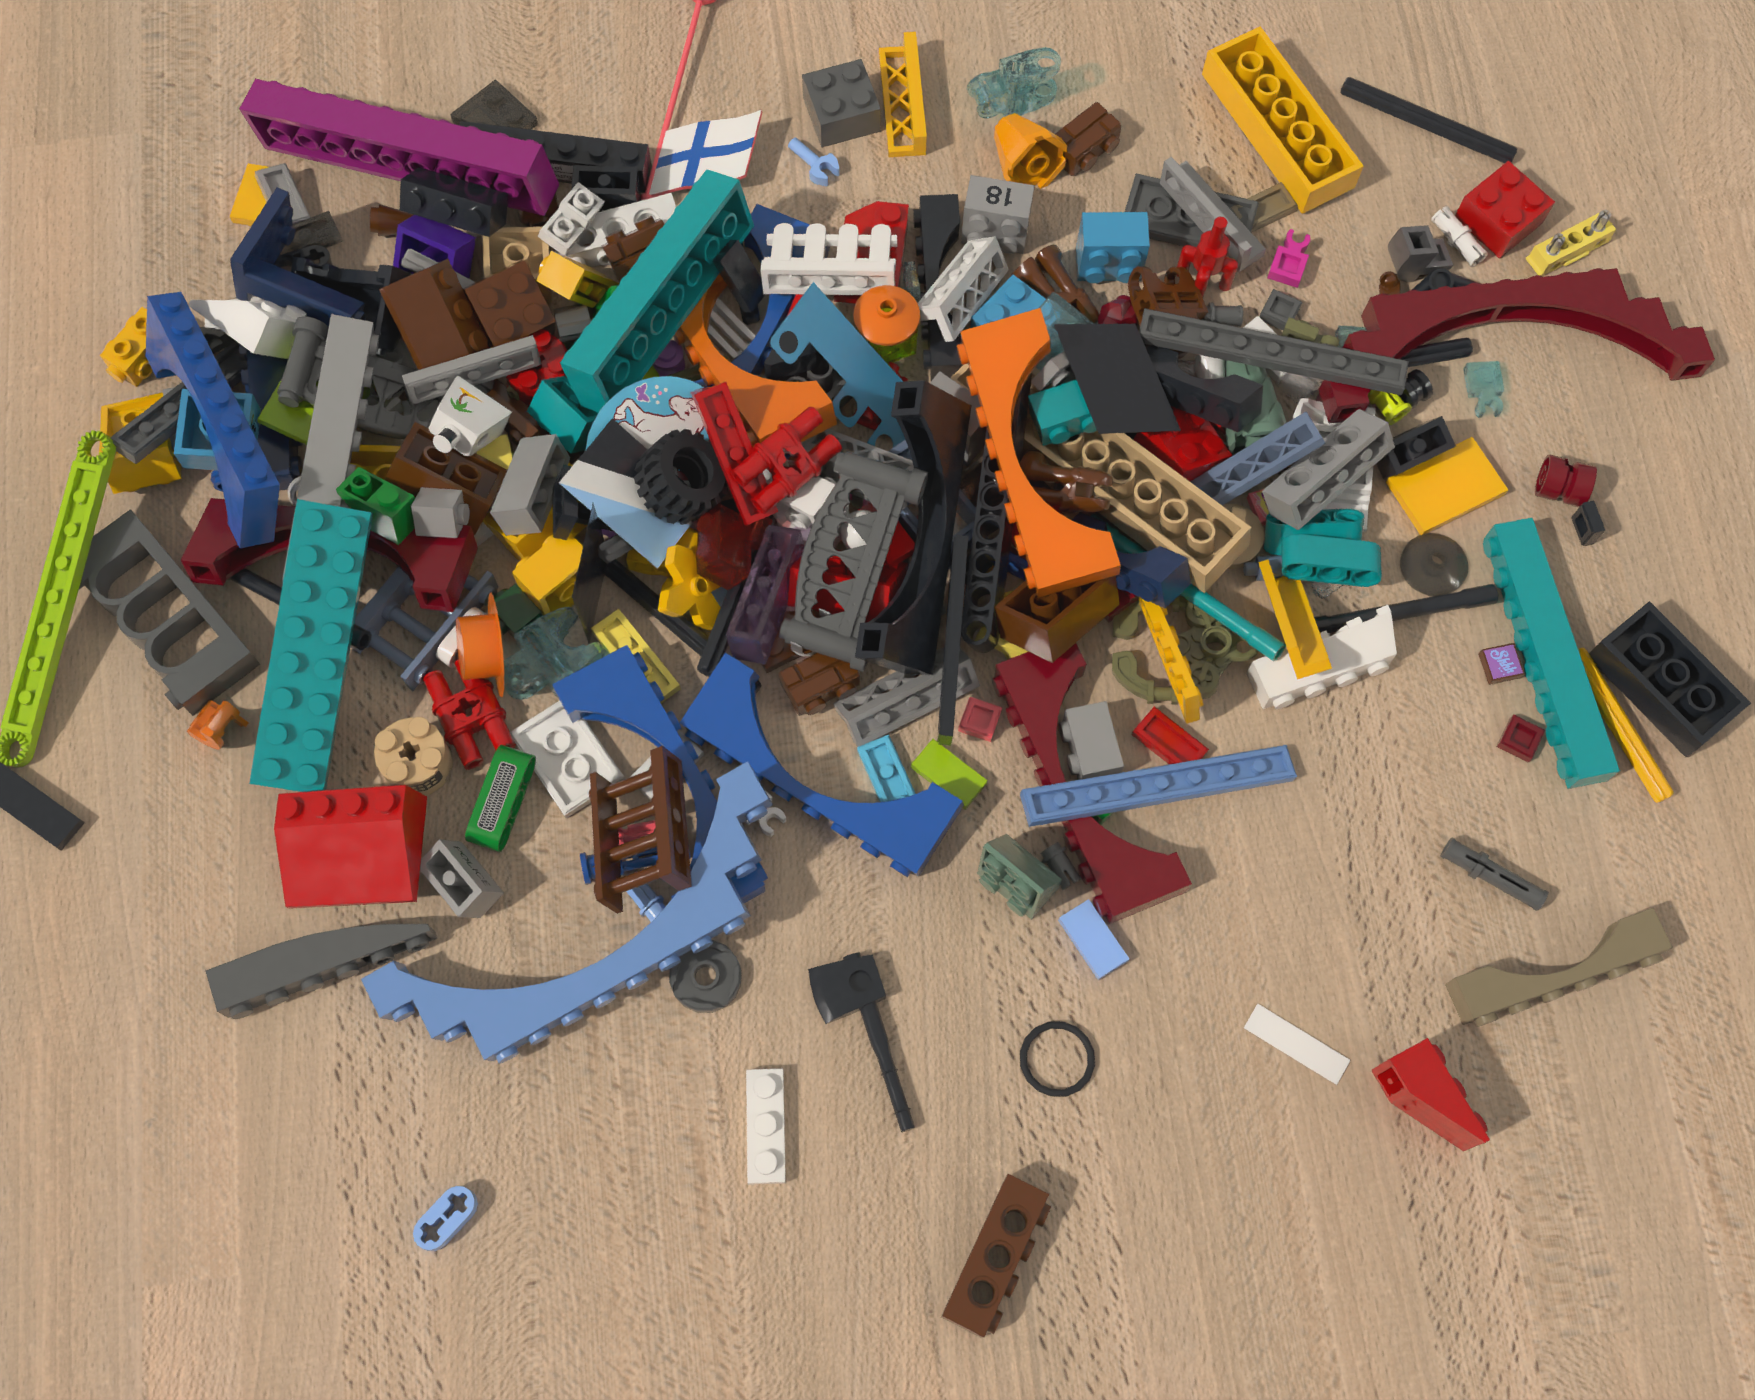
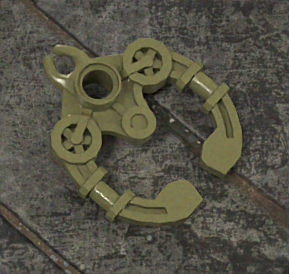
M1179 595L1169 605L1173 606V612H1179V610L1185 612L1186 622L1191 629L1177 634L1180 643L1178 648L1182 656L1185 655L1188 663L1191 665V677L1195 686L1199 688L1202 699L1210 698L1217 692L1220 675L1233 661H1247L1256 656L1258 651L1251 648L1246 653L1239 652L1237 644L1240 641H1246L1245 639ZM1139 599L1113 617V637L1125 640L1134 637L1138 631V617L1143 614ZM1217 642L1222 644L1224 648L1219 651H1213L1207 645ZM1122 651L1113 653L1112 673L1124 688L1134 695L1147 700V704H1154V701H1171V704L1178 705L1172 686L1154 687V680L1147 681L1137 675V660L1132 652Z

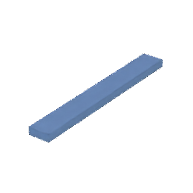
M1287 745L1027 788L1022 789L1020 797L1028 826L1032 827L1292 782L1296 779L1297 775Z

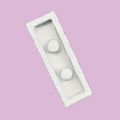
M783 1068L746 1070L748 1185L786 1183Z

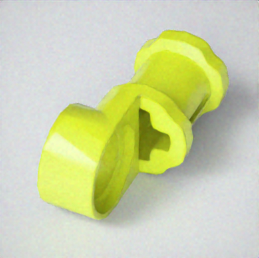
M1372 389L1368 394L1370 404H1375L1379 408L1389 425H1393L1401 420L1412 409V406L1409 403H1404L1397 394Z

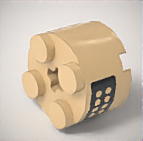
M424 717L397 720L379 732L375 737V763L390 786L407 785L423 795H430L440 789L447 781L445 778L453 767L452 751L436 726L429 723ZM413 755H415L416 759L413 760V761H410V760H411V757H412Z

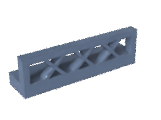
M1304 412L1190 482L1223 506L1326 443L1308 413Z

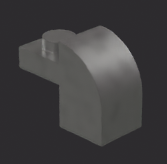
M1429 225L1400 227L1388 243L1387 248L1398 278L1402 281L1414 282L1419 275L1430 274L1439 268L1449 271L1454 266L1444 239H1434Z

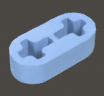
M463 1186L451 1187L445 1191L414 1226L413 1237L416 1244L427 1251H437L445 1247L477 1211L478 1202L475 1194ZM455 1195L460 1198L466 1195L468 1197L464 1202L465 1206L468 1207L466 1211L456 1210L448 1218L446 1215L454 1207L451 1201ZM443 1219L445 1222L437 1231L440 1236L439 1240H428L425 1242L424 1239L427 1233L424 1228L427 1225L435 1227Z

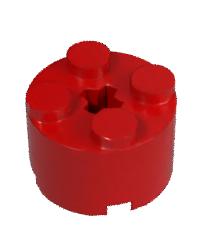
M544 329L526 336L533 335L542 365L506 376L508 385L518 392L520 399L526 405H530L542 380L560 376L566 377L560 362L567 349L558 338Z

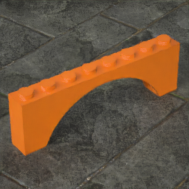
M719 273L673 337L678 345H685L684 350L690 363L693 366L699 365L700 375L707 386H715L722 382H727L752 447L754 448L757 442L761 443L775 432L780 423H790L809 406L814 407L823 418V423L801 440L802 442L837 425L833 402L816 380L786 382L762 378L738 368L722 356L714 347L708 336L709 320L717 298L727 286Z
M1041 308L960 331L962 344L956 345L961 364L969 365L971 375L966 376L971 397L978 395L981 406L975 408L980 427L987 426L990 435L989 439H985L986 448L990 460L996 458L1000 470L994 473L999 491L1006 490L1009 502L1005 503L1004 507L1009 524L1016 522L1019 535L1014 536V541L1019 557L1026 555L1029 567L1024 569V574L1029 589L1036 588L1038 598L1119 575L1121 565L1111 533L1080 525L1054 510L1031 486L1015 454L1012 441V420L1019 393L1032 370L1050 353V337Z

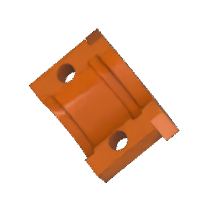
M209 700L190 724L187 732L201 743L219 750L225 744L221 737L225 733V727L231 720L241 727H246L249 722L239 715L240 711L228 701H223L221 705H218L214 701Z

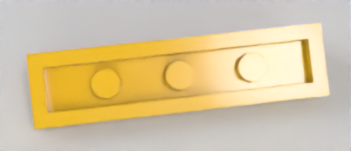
M904 32L903 46L879 48L888 157L926 155L927 134L916 32ZM904 57V63L897 70L886 63V58ZM896 80L907 87L900 96L889 90V87ZM899 106L909 113V116L902 123L891 115ZM902 132L912 139V145L894 146V139Z
M1269 560L1258 562L1297 680L1332 669L1301 580L1289 579L1285 576L1275 579Z

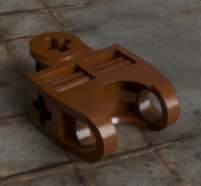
M1138 266L1132 270L1128 280V290L1131 304L1140 326L1144 309L1200 320L1207 315L1208 310L1200 290L1195 286V281L1186 268L1170 267L1165 274L1164 282L1149 267ZM1176 274H1178L1179 276V282L1177 284H1175ZM1140 275H1141L1142 281H1143V288H1142V290H1141V288H1140V286H1139V278H1140ZM1173 350L1178 352V359L1183 358L1188 353Z

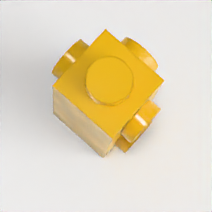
M141 307L135 315L127 320L125 327L113 340L107 343L104 351L100 354V357L108 366L106 372L120 383L126 380L136 387L143 379L149 377L153 371L145 356L147 309Z

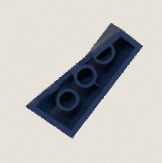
M239 343L240 355L245 357L248 370H241L242 384L245 385L246 393L254 395L262 412L282 379L288 359L253 354ZM259 423L257 441L280 484L279 491L288 490L290 483L302 475L303 463L301 457L298 456V446H302L303 443Z

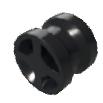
M1418 369L1412 370L1406 376L1405 388L1399 397L1404 403H1409L1412 409L1417 406L1418 401L1428 400L1433 395V387L1429 378Z

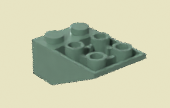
M1008 834L993 839L983 846L977 872L980 876V883L991 893L995 894L998 891L1008 900L1006 902L1008 907L1021 917L1027 915L1032 920L1059 889L1062 879Z

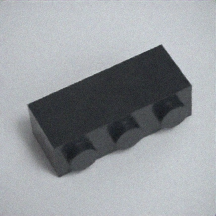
M418 167L401 179L400 211L487 237L492 236L506 225L508 193Z

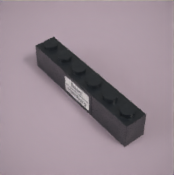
M465 121L460 122V126H474L482 131L495 134L504 133L512 138L525 141L530 139L542 144L558 182L572 184L573 165L638 167L641 193H645L652 168L648 144Z

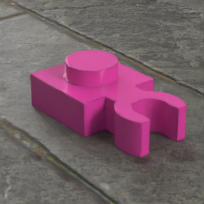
M1290 229L1286 234L1284 247L1278 245L1267 278L1298 288L1309 257L1304 252L1309 245L1310 235L1306 234L1303 242L1297 243L1292 239L1294 230Z

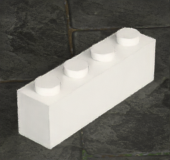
M1389 605L1376 609L1377 615L1368 621L1362 622L1361 618L1357 617L1346 622L1347 625L1337 630L1332 636L1327 631L1320 633L1332 669L1297 680L1287 647L1274 662L1266 656L1254 660L1247 671V675L1262 709L1272 706L1275 709H1281L1292 704L1295 701L1294 699L1306 695L1307 698H1313L1324 693L1326 687L1335 684L1338 687H1344L1355 682L1358 676L1369 673L1370 676H1376L1388 670L1389 664L1397 654L1392 614Z

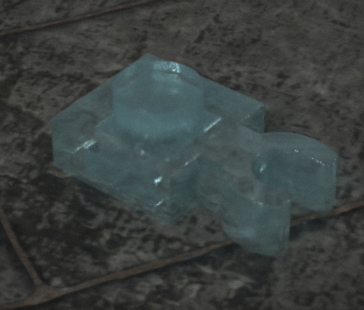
M1499 361L1466 363L1463 371L1468 398L1478 397V403L1475 406L1476 416L1482 418L1486 412L1485 406H1490L1494 411V417H1499L1503 410V402L1498 396H1501L1504 391Z

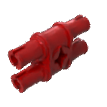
M812 406L806 408L790 423H780L775 432L761 443L757 442L754 448H752L753 453L730 471L733 478L742 487H745L765 469L769 470L772 474L773 481L750 499L754 507L761 514H766L785 497L790 498L797 495V490L813 477L817 478L820 476L821 467L843 450L840 442L832 434H828L808 452L804 449L801 440L823 423V418ZM785 454H790L791 456L787 460L789 467L783 465L786 462Z
M458 659L455 661V666L463 681L465 690L453 695L441 670L429 672L423 677V681L433 701L432 713L437 716L444 730L445 741L454 746L464 768L470 770L484 762L473 738L474 733L485 729L495 751L502 744L511 748H515L516 744L505 723L506 710L501 708L493 691V683L484 678L463 680ZM472 707L473 714L467 717L466 709Z

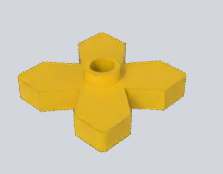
M681 545L668 547L665 567L671 576L662 585L658 611L671 617L683 616L689 610L695 626L712 630L721 607L711 592L726 584L728 569L697 574V568L725 563L715 562L698 566L691 549Z

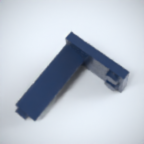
M276 187L230 258L236 299L250 301L253 296L275 303L282 308H286L287 305L295 306L306 313L305 317L320 320L328 327L331 314L365 321L366 313L363 312L364 302L273 265L285 245L289 246L292 243L296 232L292 222L293 208L290 204L289 192Z

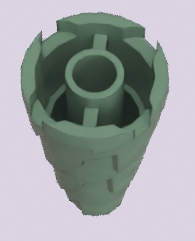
M1226 360V377L1236 374L1263 385L1261 414L1240 432L1226 428V442L1224 444L1231 454L1235 455L1287 422L1281 403L1277 401L1272 381L1267 376L1266 369Z

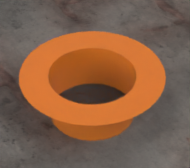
M490 593L488 598V614L456 618L457 650L463 680L495 677L500 697H503L504 659L496 603L492 593Z

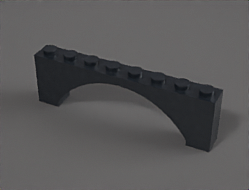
M925 380L896 382L891 416L896 418L904 434L914 468L929 473L922 499L918 505V527L914 552L905 578L889 604L868 623H860L855 658L904 674L933 675L972 405Z

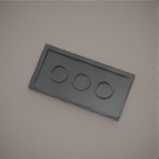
M1135 174L1125 212H1148L1149 239L1183 247L1185 245L1197 247L1203 232L1161 186L1160 179ZM1215 192L1232 212V206H1243L1238 209L1242 215V218L1239 220L1251 232L1259 202Z

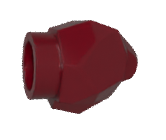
M1120 295L1115 300L1102 305L1098 324H1136L1137 326L1138 319L1132 307L1130 297Z

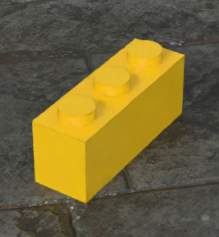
M553 251L541 262L539 276L536 280L567 299L591 308L595 307L611 286H618L620 284L585 264Z

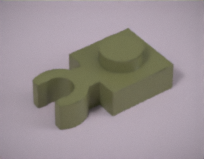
M1290 317L1281 335L1335 347L1338 346L1340 341L1331 335L1318 334L1319 328L1312 326L1304 320H1295Z

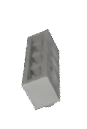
M1360 409L1354 412L1324 438L1326 444L1299 459L1262 491L1270 515L1297 530L1302 528L1395 448L1387 421Z

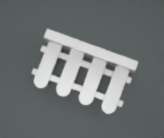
M788 223L778 224L774 228V234H767V245L772 246L771 257H764V260L761 262L763 294H804L813 282L825 295H862L869 289L877 286H895L896 259H890L891 247H897V235H891L890 227L885 224L875 225L871 230V235H859L858 227L854 224L842 225L839 228V234H826L825 226L818 223L809 225L806 234H794L792 225ZM793 246H805L803 258L792 257ZM826 246H837L836 258H824ZM858 246L870 247L869 258H857Z

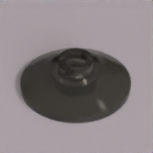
M1426 533L1413 538L1407 543L1400 557V568L1404 579L1413 589L1428 596H1438L1453 593L1463 584L1468 573V561L1463 549L1454 540L1445 535ZM1432 556L1438 557L1443 563L1438 564L1434 562Z

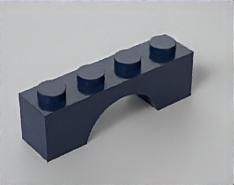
M1079 512L1072 519V521L1080 525L1108 532L1105 522L1082 512ZM1161 546L1142 553L1130 554L1116 551L1121 565L1120 574L1116 575L1117 588L1139 596L1147 602H1152L1166 608L1191 584L1187 557Z

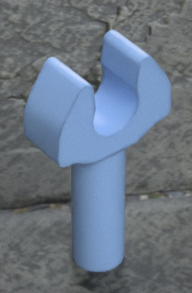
M796 137L789 142L788 148L811 166L809 177L814 184L828 186V176L822 172L823 169L830 170L836 176L840 175L838 160L832 153L819 157Z

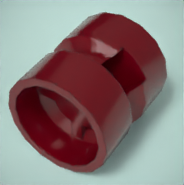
M1549 454L1544 459L1538 473L1535 496L1552 501L1561 497L1564 504L1580 507L1582 503L1588 502L1596 482L1597 467L1582 462H1575L1573 465H1569L1568 459Z

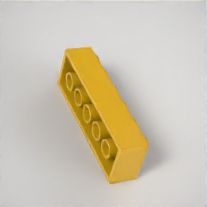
M1261 26L1207 52L1202 76L1279 183H1283L1302 214L1355 188L1364 167Z

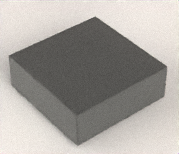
M1273 289L1259 317L1265 323L1284 330L1288 318L1295 319L1303 302Z

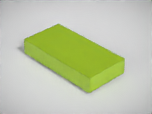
M932 739L911 763V768L928 782L935 783L962 800L964 803L963 809L966 810L987 785L988 780L945 747L938 745L939 743L936 740Z

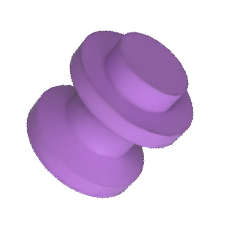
M671 339L655 360L653 367L658 372L659 377L668 376L685 369L681 345H678L676 341Z

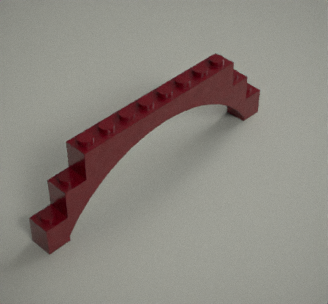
M1596 268L1588 272L1579 273L1564 272L1559 275L1546 277L1536 275L1528 279H1503L1495 283H1471L1467 286L1452 288L1443 286L1435 290H1410L1406 293L1393 295L1378 294L1370 297L1361 315L1365 330L1349 334L1342 347L1401 359L1416 347L1438 336L1461 328L1491 322L1526 321L1571 327L1608 339L1628 348L1668 373L1670 381L1701 377L1715 360L1703 326L1692 328L1681 326L1672 330L1660 297L1647 299L1637 297L1629 301L1617 268L1605 270ZM1323 380L1319 392L1328 423L1344 422L1358 409L1365 411L1370 403L1368 394L1371 389Z

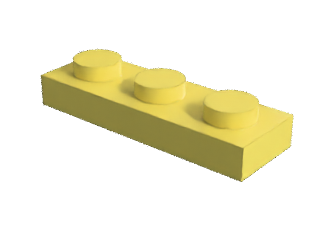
M617 609L591 628L592 633L609 654L625 645H628L632 654L639 652L648 668L644 672L649 684L653 681L657 683L665 698L660 703H663L681 690L680 684L620 609Z

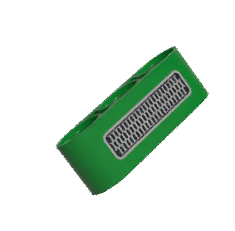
M503 744L497 748L466 829L465 840L467 842L499 853L502 852L507 844L536 764L535 755Z

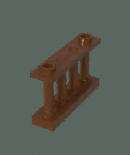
M664 746L650 750L651 766L648 771L612 784L597 772L590 774L591 789L589 790V799L592 806L595 864L594 894L596 901L617 914L623 912V892L658 879H662L678 891L692 887L682 760ZM653 784V797L650 802L617 814L616 798ZM655 815L656 828L653 833L619 845L618 829ZM657 847L658 860L656 865L621 877L620 860Z

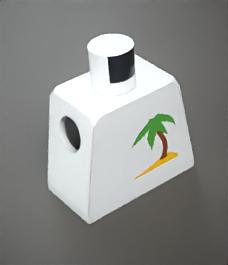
M457 376L440 402L429 426L430 433L435 435L433 444L436 449L443 453H448L454 448L464 456H471L502 434L512 412L460 376Z

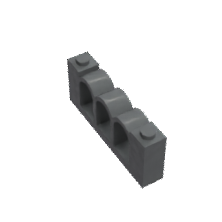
M131 509L93 536L79 590L85 586L105 610L117 617V624L120 630L131 642L140 649L145 650V658L148 664L163 678V683L169 689L164 695L177 710L184 707L192 716L195 715L209 700L213 701L260 665L253 654ZM151 555L162 568L161 571L128 595L118 599L108 598V591L112 583L147 556ZM177 587L190 601L187 606L152 631L145 633L136 632L135 625L138 618ZM203 621H206L219 636L184 663L175 667L163 666V657L170 646Z

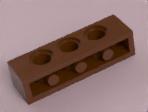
M1010 1174L1006 1175L941 1318L980 1338H984L987 1331L992 1334L995 1333L1003 1315V1312L997 1310L1003 1295L1008 1298L1011 1297L1019 1280V1276L1013 1274L1019 1260L1027 1262L1036 1242L1030 1239L1035 1225L1040 1227L1044 1225L1050 1212L1051 1206L1046 1204L1049 1196L1048 1193ZM1009 1212L1021 1214L1025 1221L1023 1231L1018 1233L1009 1231L1004 1223L1005 1215ZM1002 1247L1007 1251L1009 1261L1006 1267L996 1268L990 1264L988 1253L991 1248ZM985 1282L992 1288L993 1296L988 1304H979L973 1299L972 1287L975 1283Z

